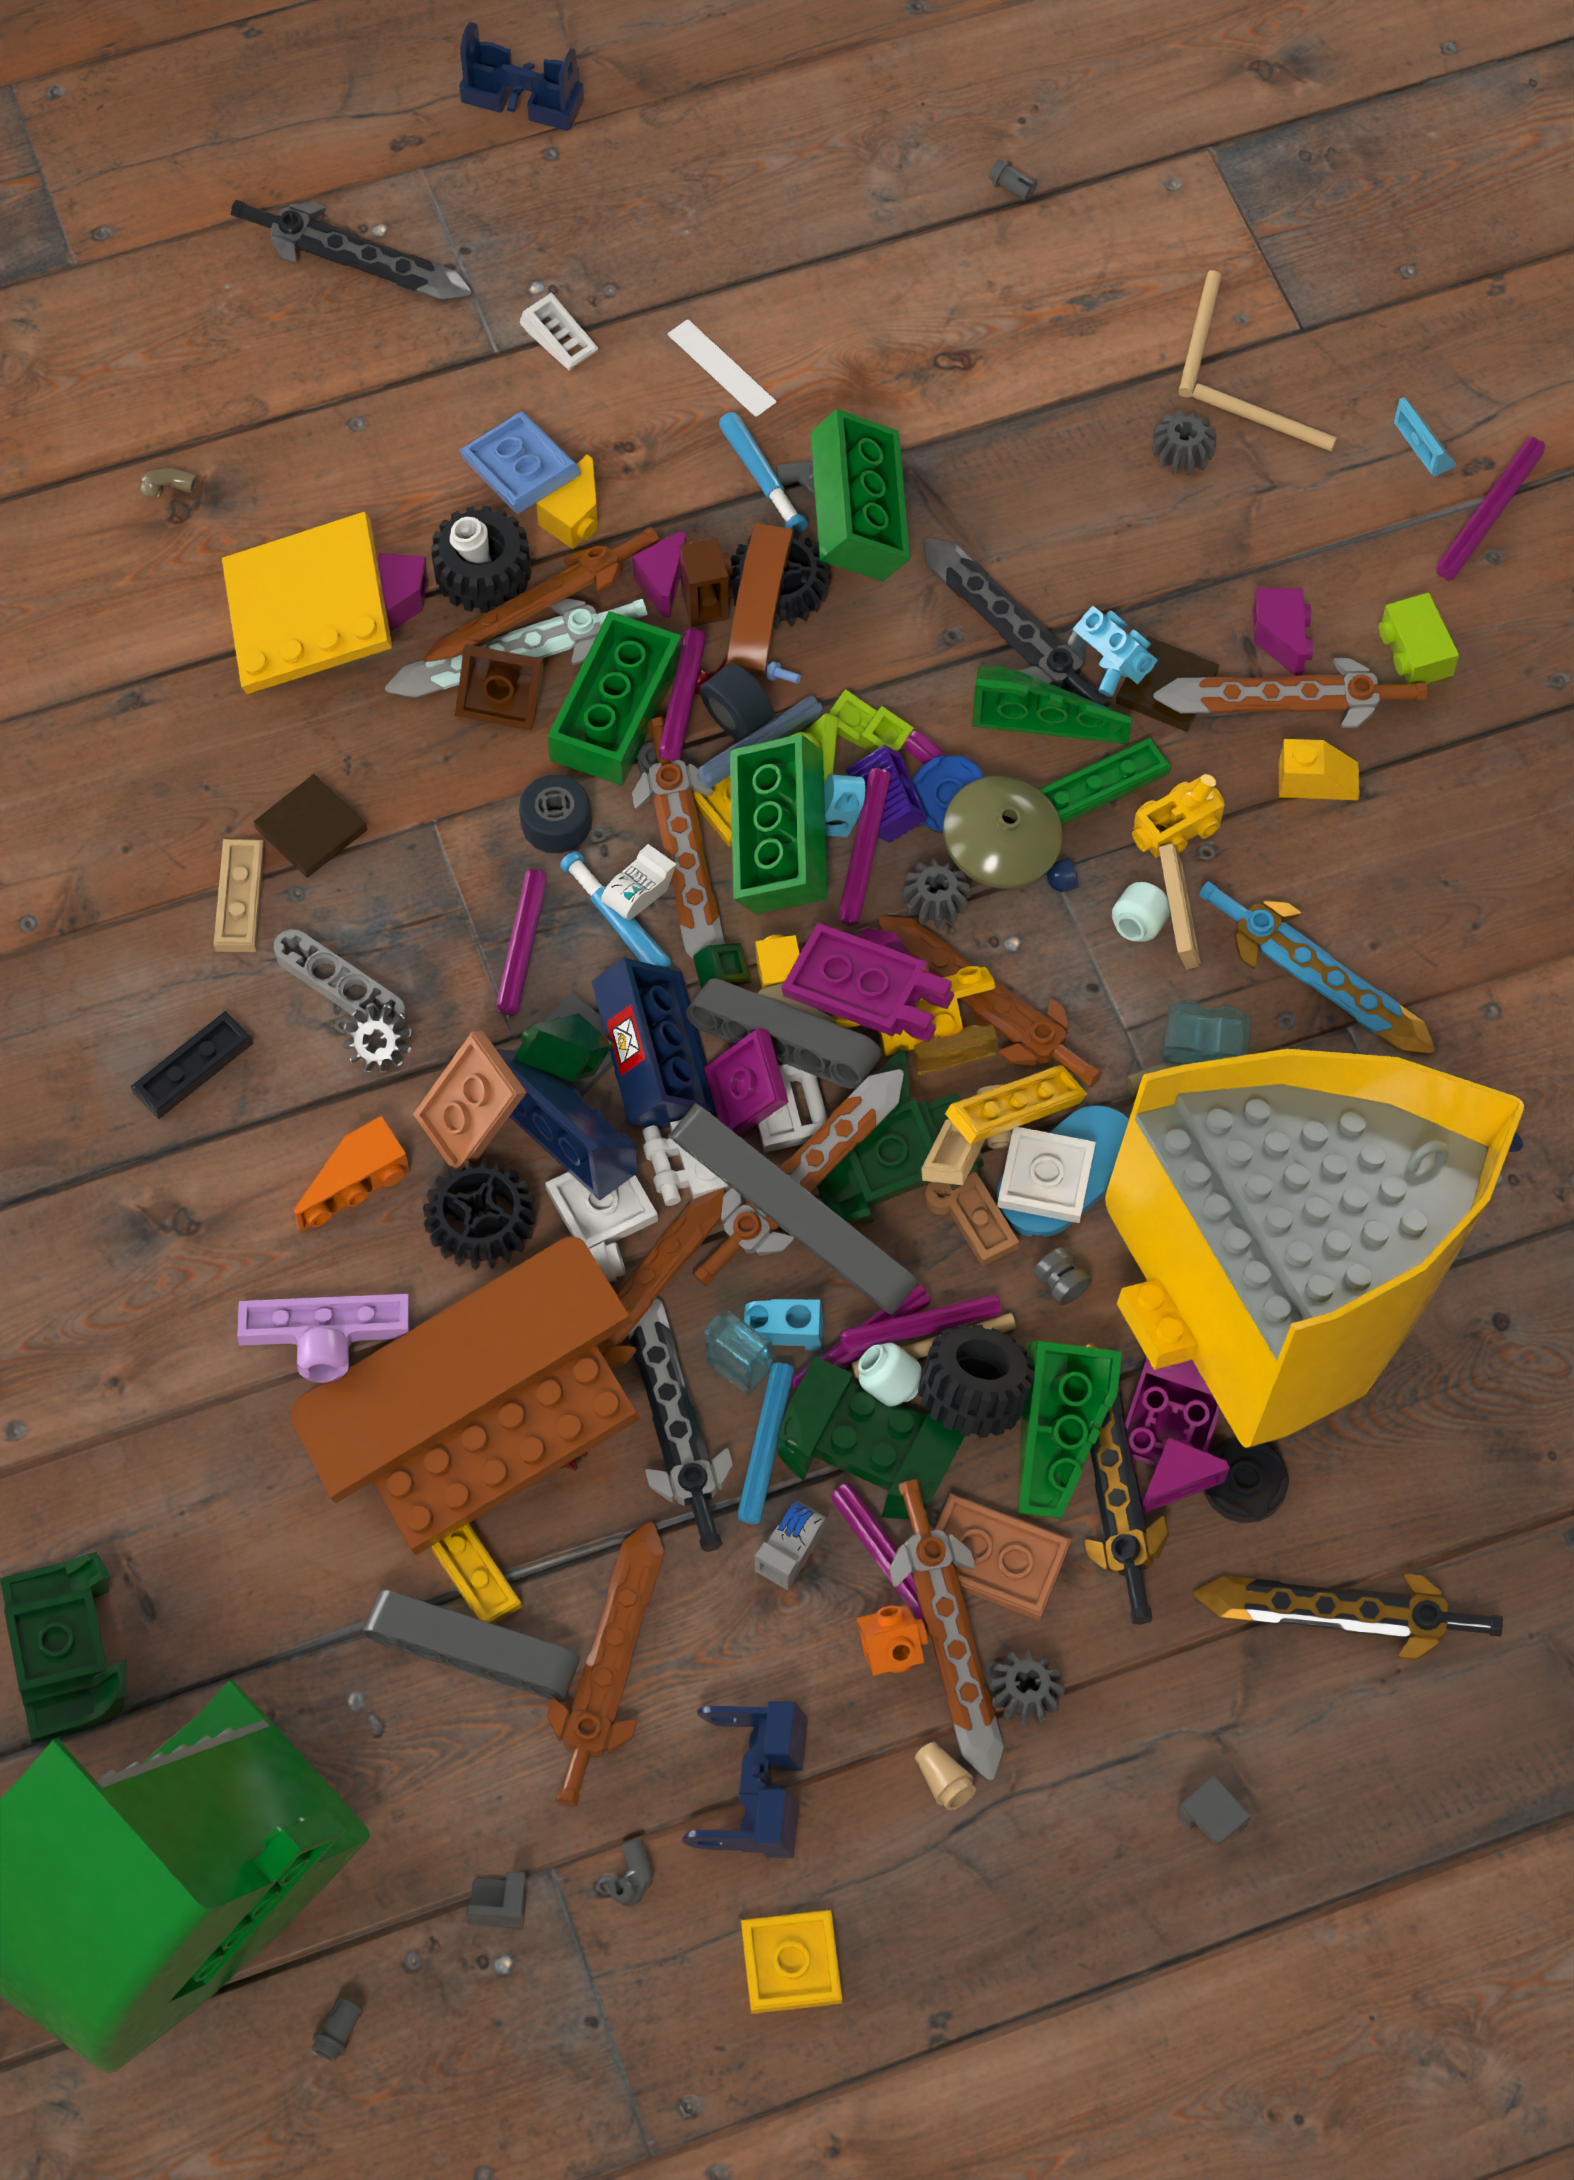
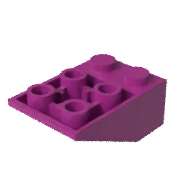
M1146 1358L1125 1422L1132 1459L1157 1467L1168 1438L1203 1452H1208L1221 1409L1193 1360L1154 1370L1148 1358Z

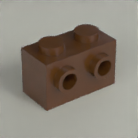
M718 538L694 540L689 544L680 545L681 591L691 627L729 620V597L733 596V590L729 584L731 581L729 575H732L729 553L721 552Z

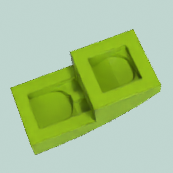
M846 689L828 713L837 717L838 735L870 752L875 751L884 744L898 752L914 729L885 707L881 706L876 711Z

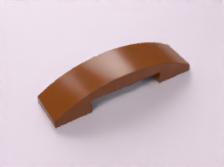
M755 523L740 581L726 665L733 663L741 666L746 671L762 674L766 672L772 642V628L785 567L787 568L794 533L793 529Z

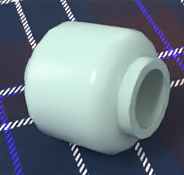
M1136 882L1129 885L1112 909V919L1117 931L1124 938L1137 942H1147L1154 939L1171 915L1167 895L1159 887L1147 882Z
M891 1342L873 1345L860 1358L858 1363L859 1383L865 1391L887 1406H896L912 1400L917 1395L921 1380V1366L915 1358L900 1346Z

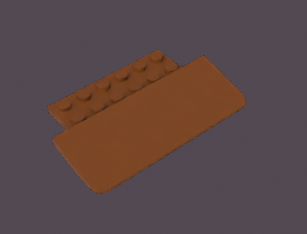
M567 1237L559 1240L351 1366L341 1379L323 1383L303 1395L292 1407L291 1420L330 1498L337 1503L373 1481L410 1549L415 1555H418L640 1419L597 1347V1344L632 1324L633 1321L586 1243L577 1237Z

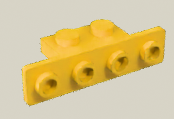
M969 966L960 969L955 975L943 977L952 982L950 991L954 992V998L948 1009L929 1004L922 997L916 1008L934 1016L932 1024L936 1025V1031L930 1042L913 1038L904 1030L901 1035L895 1033L894 1036L879 1032L885 1056L894 1055L899 1049L905 1052L964 1036L957 999L994 989L995 982L986 967ZM831 1014L836 1019V1025L844 1028L860 1025Z

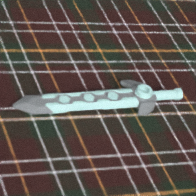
M565 598L550 606L560 616L510 631L506 635L482 643L479 647L536 658H545L574 648L571 661L572 665L584 662L608 611L631 619L647 616V611L643 599L596 614L594 607L586 605L584 601ZM463 654L450 659L430 662L421 660L405 665L386 685L385 690L388 693L418 698L457 686L460 680Z

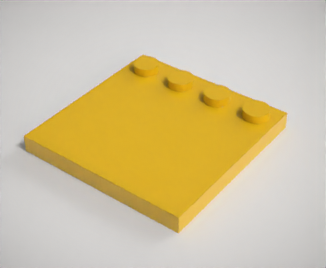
M365 511L222 558L240 682L246 694L393 648L371 520Z

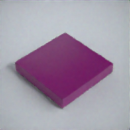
M757 1028L704 1067L718 1120L739 1137L789 1102L770 1034L766 1029Z

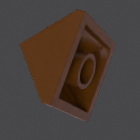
M465 644L455 716L532 731L544 676L543 659Z

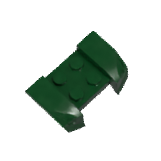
M955 1092L927 1104L925 1100L917 1103L916 1099H912L897 1105L817 1185L823 1204L847 1223L868 1224L874 1222L869 1207L931 1183V1181H923L922 1166L945 1120H950L945 1115L951 1104L961 1101L959 1094ZM981 1151L968 1176L977 1172L984 1165ZM950 1184L952 1191L961 1186Z
M814 1356L792 1396L783 1418L777 1438L778 1456L803 1481L815 1457L889 1491L881 1516L884 1518L909 1519L905 1501L898 1485L905 1481L917 1479L921 1488L920 1494L924 1508H926L941 1484L965 1435H961V1431L956 1429L951 1431L945 1428V1423L942 1421H935L930 1416L931 1410L925 1416L901 1404L896 1406L885 1405L861 1386L853 1383V1373Z
M97 1552L0 1578L5 1603L4 1613L18 1687L25 1708L32 1743L92 1728L121 1713L124 1707L127 1687V1659L118 1661L108 1667L94 1601L95 1597L109 1593L108 1581L110 1580V1575Z

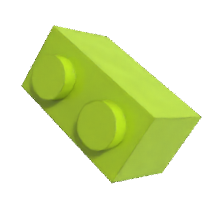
M1429 592L1385 605L1382 622H1379V633L1385 645L1389 644L1394 653L1393 660L1397 673L1400 676L1404 675L1408 684H1428L1454 676L1459 654Z

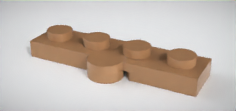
M977 1172L970 1174L966 1178L964 1185L953 1191L948 1183L931 1182L927 1185L925 1190L926 1207L938 1215L948 1213L951 1215L982 1267L1019 1249V1240Z

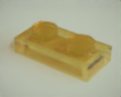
M993 1024L984 1027L979 1025L968 1026L957 1034L946 1037L933 1036L930 1042L922 1040L919 1044L914 1045L913 1065L917 1077L996 1057L998 1037Z

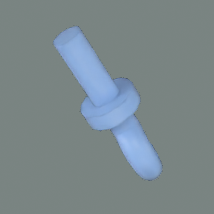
M772 661L770 664L767 662L765 673L768 680L775 681L777 678H781L796 684L800 682V674L782 669L779 662Z

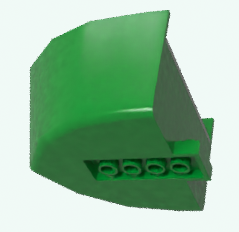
M233 1679L229 1680L201 1713L140 1764L139 1761H136L123 1771L117 1773L111 1770L99 1780H95L59 1738L54 1739L28 1770L0 1798V1997L100 2071L106 2073L116 2072L198 2009L267 1947L344 1868L369 1840L370 1832L360 1818Z

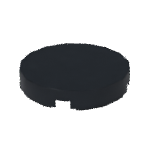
M1239 1440L1228 1443L1226 1441L1218 1445L1211 1453L1213 1456L1226 1460L1230 1468L1224 1483L1204 1490V1495L1211 1507L1223 1517L1240 1523L1259 1522L1272 1516L1283 1504L1289 1486V1476L1281 1455L1270 1445L1263 1443L1245 1448Z

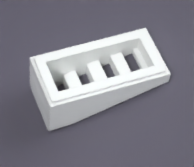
M552 292L523 311L520 319V324L569 371L598 352L599 348ZM549 316L552 320L544 325L541 321ZM559 325L562 329L552 335L550 330ZM567 335L572 338L563 345L558 342ZM577 344L583 348L573 356L567 353L568 350Z

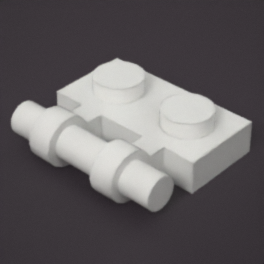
M681 1120L670 1122L671 1132ZM649 1126L643 1130L646 1141L643 1149L647 1160L652 1161L656 1173L653 1181L656 1191L662 1193L665 1205L672 1206L678 1204L681 1201L678 1190L687 1187L690 1189L692 1199L722 1188L725 1193L731 1189L730 1186L683 1150L671 1138H662L658 1126ZM679 1155L683 1170L677 1172L672 1170L668 1157Z

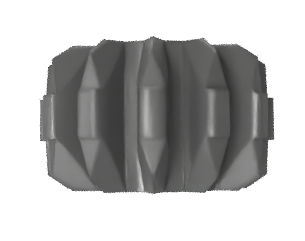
M1180 409L1175 413V417L1164 415L1161 424L1156 425L1153 432L1152 451L1153 456L1159 457L1160 467L1171 465L1173 474L1179 469H1185L1189 476L1194 471V467L1204 470L1208 460H1212L1216 451L1217 435L1215 429L1209 427L1208 417L1197 419L1195 410L1188 416L1184 415Z
M934 858L931 861L930 867H926L919 862L915 867V873L907 874L905 877L906 887L902 890V900L904 903H907L909 916L919 915V922L922 926L928 920H933L935 926L939 929L943 919L954 925L958 914H965L968 909L967 900L970 897L971 887L965 883L966 875L963 871L953 872L954 865L951 861L942 867L938 866L939 863Z
M369 1003L366 1006V1015L358 1009L352 1013V1018L356 1024L346 1023L344 1025L343 1031L353 1037L346 1039L342 1043L343 1048H356L357 1051L350 1057V1061L356 1063L361 1057L366 1059L363 1066L366 1072L372 1070L376 1061L380 1072L386 1073L389 1070V1061L396 1066H400L404 1061L400 1052L409 1053L412 1049V1045L402 1038L409 1037L413 1030L411 1027L399 1028V1024L406 1018L404 1013H399L394 1019L389 1017L392 1011L390 1004H385L379 1014L376 1005ZM376 1029L384 1033L381 1036L382 1039H387L380 1046L374 1045L372 1043L374 1037L369 1038L368 1036Z
M1031 1649L1026 1650L1023 1661L1014 1652L1008 1654V1665L997 1663L994 1673L998 1678L989 1681V1690L997 1693L992 1698L993 1707H1006L1003 1718L1006 1721L1011 1720L1015 1714L1021 1715L1020 1725L1022 1727L1028 1725L1029 1716L1031 1715L1039 1724L1045 1723V1711L1057 1713L1060 1704L1056 1699L1063 1697L1065 1687L1057 1683L1061 1679V1670L1059 1668L1047 1670L1050 1664L1048 1655L1041 1657L1039 1662L1033 1661L1034 1653ZM1028 1683L1034 1685V1690L1029 1689L1025 1694L1019 1691L1020 1686L1025 1687Z

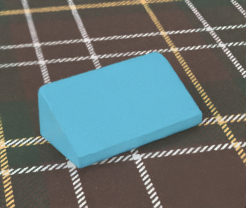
M1405 397L1399 399L1394 424L1430 474L1435 477L1453 469L1456 466L1455 461L1421 414Z

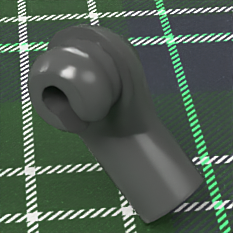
M812 461L776 465L777 477L781 483L798 482L809 491L815 493Z
M642 1839L631 1840L621 1846L628 1870L619 1883L614 1882L611 1892L614 1900L623 1906H632L641 1901L654 1879Z

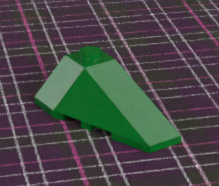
M1002 666L978 667L972 727L1128 745L1132 717L1017 670H1008Z
M1034 1341L1027 1343L1028 1353L1026 1357L1032 1358L1034 1364L1032 1371L1035 1372L1021 1416L1017 1513L1062 1518L1083 1472L1082 1467L1092 1445L1097 1441L1101 1432L1099 1431L1118 1394L1122 1351Z

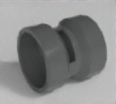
M1065 1246L1059 1247L1046 1255L1033 1271L1042 1284L1050 1286L1052 1289L1051 1296L1060 1306L1074 1301L1092 1283V1278L1083 1268H1077L1074 1264V1256Z

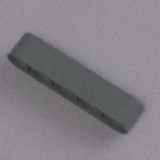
M714 978L707 981L686 1009L688 1020L697 1029L733 1044L738 1043L757 1028L766 1029L769 1031L777 1061L845 1088L856 1089L867 1078L881 1058V1051L878 1045L865 1035L720 979Z
M388 1590L379 1591L363 1630V1634L366 1637L382 1645L550 1700L555 1698L557 1701H565L580 1661V1657L575 1652L559 1645Z

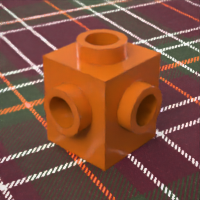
M894 1605L886 1606L879 1609L877 1613L857 1618L864 1657L873 1676L887 1672H905L914 1665L924 1663L921 1646L928 1645L925 1626L922 1619H914L908 1605L901 1607Z

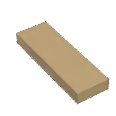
M223 839L214 935L215 952H256L265 848L263 840Z
M1173 844L1161 846L1159 851L1177 951L1186 970L1200 967L1201 959L1183 862Z

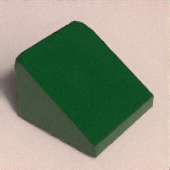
M741 943L708 945L693 956L701 989L707 981L714 978L736 986L751 981Z

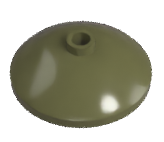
M986 777L966 785L950 802L943 821L945 846L954 863L973 880L994 888H1019L1038 881L1052 868L1062 846L1063 833L1061 821L1050 800L1034 786L1011 777ZM1002 817H1010L1014 820V823L1008 824L1004 822Z

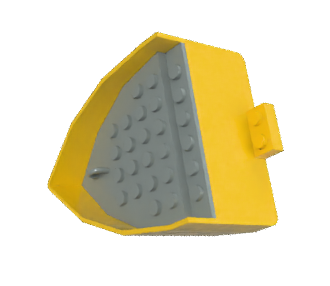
M1282 1049L1191 1063L1144 1074L1106 1191L1105 1201L1112 1221L1147 1282L1122 1288L1117 1305L1153 1369L1157 1370L1193 1360L1237 1439L1245 1448L1287 1437L1364 1397L1414 1329L1489 1203L1523 1113V1102L1516 1096L1399 1057L1298 1049Z

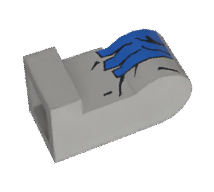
M795 1501L786 1513L780 1526L776 1527L767 1543L764 1542L756 1553L755 1572L788 1591L821 1537L828 1518L802 1502Z

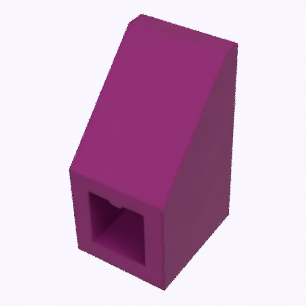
M379 553L378 566L390 632L423 611L428 584L425 557Z
M1256 588L1252 607L1254 643L1293 675L1302 676L1306 660H1312L1313 639L1312 637H1306L1305 627H1310L1311 607L1310 604H1304L1303 588Z

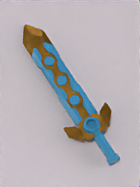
M1210 881L1202 887L1198 896L1205 901H1209L1238 922L1234 942L1240 960L1255 969L1257 954L1260 950L1262 954L1304 984L1310 985L1355 1017L1359 1023L1399 1051L1425 1054L1434 1053L1435 1047L1424 1021L1384 992L1368 984L1333 959L1325 950L1285 923L1300 916L1301 912L1285 902L1264 901L1263 905L1260 903L1254 904L1248 910L1218 889Z

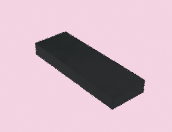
M225 1011L131 1086L132 1092L160 1119L253 1045L252 1037Z

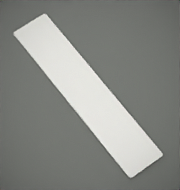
M690 320L684 321L668 333L672 340L755 417L776 403L773 397Z

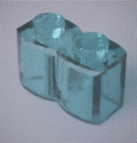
M1181 1001L1178 1004H1170L1166 1017L1162 1061L1180 1066L1248 1055L1251 1015L1241 1012L1240 1009L1232 1006L1210 1010L1193 1001Z
M728 1311L724 1316L717 1315L709 1323L704 1332V1335L707 1336L705 1352L708 1353L706 1358L707 1365L746 1395H750L771 1370L773 1361L769 1356L772 1351V1342L732 1311Z

